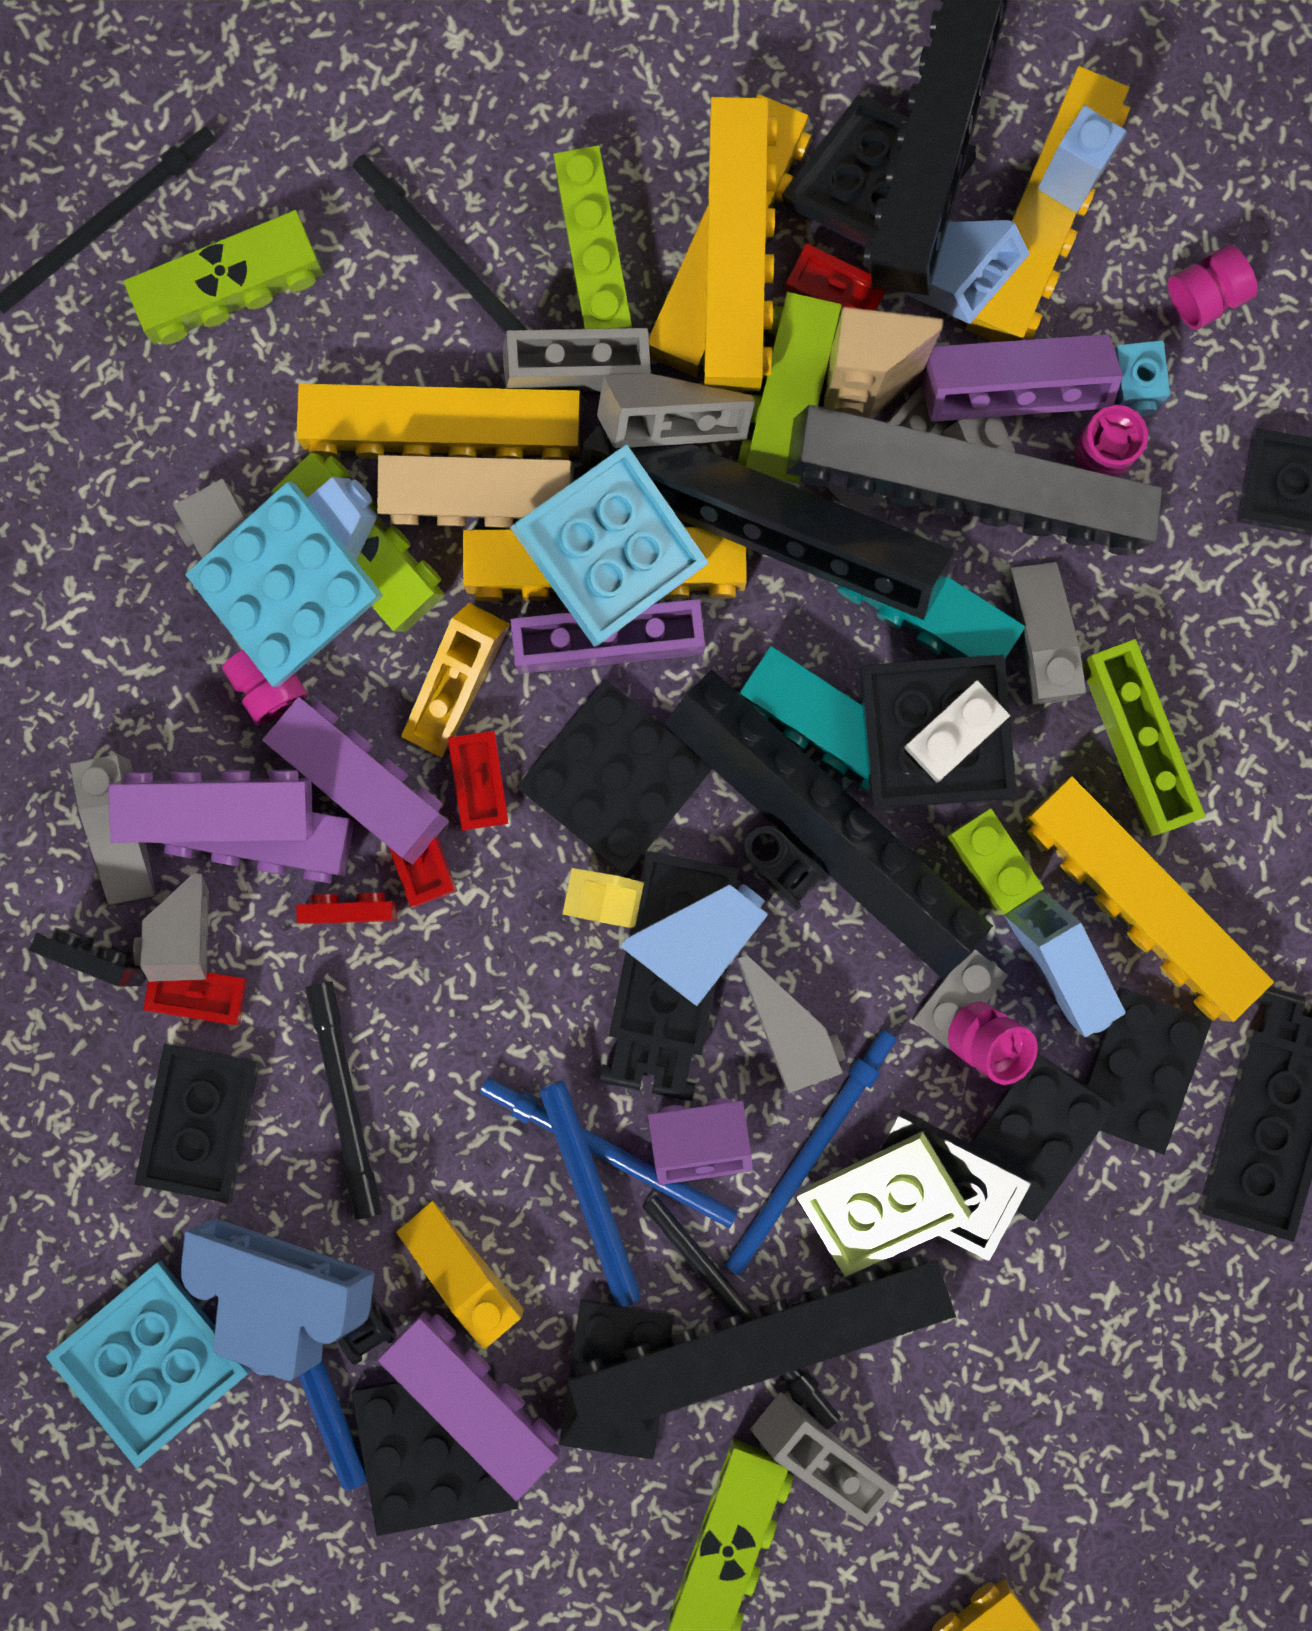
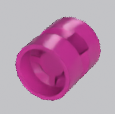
M1230 244L1202 259L1201 265L1194 263L1168 278L1167 284L1169 296L1184 323L1194 330H1198L1221 317L1224 309H1235L1255 298L1258 291L1257 280L1248 260L1239 249Z
M1112 405L1101 409L1091 418L1075 442L1074 454L1081 469L1119 477L1142 455L1148 442L1146 423L1137 411L1127 406Z
M244 650L233 655L222 666L234 690L245 693L242 704L255 725H263L280 718L298 697L304 701L308 698V693L296 673L281 686L272 687Z
M982 1001L970 1003L963 1007L953 1018L948 1030V1043L956 1056L998 1084H1012L1022 1079L1030 1071L1037 1057L1038 1044L1035 1035L1028 1028L1014 1019L1008 1018L1006 1014L991 1004Z

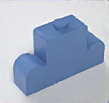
M212 1218L185 1231L181 1278L187 1291L195 1298L207 1300L215 1296L219 1298L213 1345L214 1352L218 1356L248 1366L256 1374L272 1375L285 1381H292L321 1362L323 1343L335 1342L360 1327L368 1319L375 1272L217 1218Z

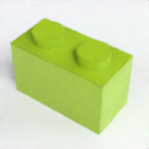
M992 809L982 812L944 837L995 916L1008 913L1044 889Z

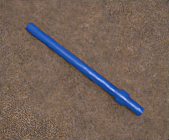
M884 1029L880 1031L862 1060L857 1057L847 1072L850 1078L724 1266L738 1276L742 1274L865 1088L871 1089L881 1073L877 1070L898 1040Z
M487 1077L479 1092L480 1094L511 1110L510 1116L527 1124L530 1120L554 1133L545 1107L538 1104L539 1098L526 1091L520 1094L500 1082ZM581 1127L592 1155L727 1228L732 1226L738 1211L684 1182L658 1185L655 1166Z

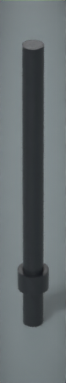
M204 126L178 148L172 145L159 156L162 160L4 288L0 292L1 312L5 314L169 179L173 176L178 179L192 167L189 163L217 141L210 130Z
M366 154L359 156L352 167L375 191L373 196L386 211L392 210L505 333L511 330H527L405 198L406 191L393 177L387 178Z
M654 1195L642 1208L730 1314L740 1313L742 1320L757 1316L660 1198ZM807 1368L782 1375L788 1382L786 1385L787 1390L798 1403L804 1401L826 1429L831 1428L840 1420L841 1416L819 1391L818 1386L820 1383Z

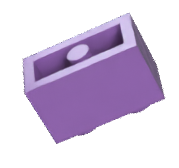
M720 1098L707 1102L703 1107L686 1109L683 1106L673 1105L660 1109L656 1114L648 1115L658 1185L753 1171L743 1101L733 1102L730 1099Z

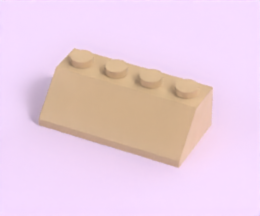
M843 307L827 365L822 408L873 419L917 385L942 330L943 319Z
M378 455L377 514L390 515V524L418 525L419 516H437L438 526H466V517L485 518V527L510 528L513 525V519H522L573 483L574 465L570 460Z

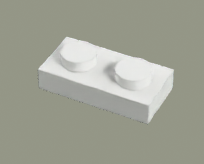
M976 681L904 748L936 782H939L1010 715Z

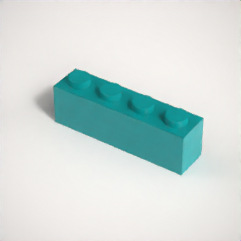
M949 577L946 578L943 588L924 620L842 586L837 588V591L853 603L861 604L864 600L877 608L879 611L876 616L887 625L898 630L903 625L918 635L916 642L926 650L937 655L944 651L953 658L1002 654L1006 658L1026 627Z
M770 646L739 694L767 720L770 719L784 729L782 734L799 749L805 750L807 745L823 754L820 762L832 771L844 776L848 770L863 780L859 787L870 795L862 705Z

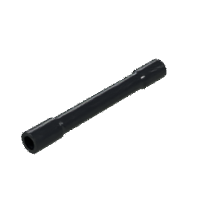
M333 981L305 987L313 1027L318 1035L347 1171L346 1182L354 1220L382 1214L375 1175L370 1167L340 1028L341 1017Z

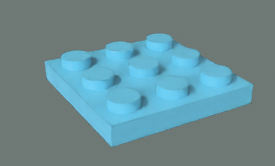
M627 444L510 527L594 647L601 644L709 564Z
M295 482L285 483L185 574L272 687L281 686L383 597V594Z
M162 1260L153 1265L46 1356L47 1360L136 1469L252 1371L248 1366L218 1356L214 1352L213 1345L216 1326Z

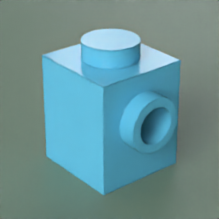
M1164 340L1117 345L1114 350L1123 377L1114 405L1127 406L1137 411L1141 417L1156 413L1157 408L1170 396Z

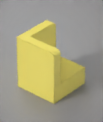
M572 868L562 915L634 928L644 882L611 874Z

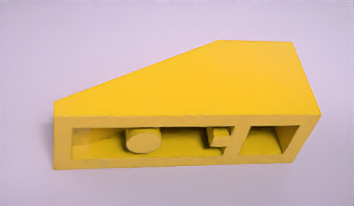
M468 603L451 618L401 735L402 738L441 758L444 757L449 748L448 737L456 735L496 658L510 623L471 603Z
M431 1201L396 1232L451 1312L483 1350L521 1319L524 1308L434 1201Z

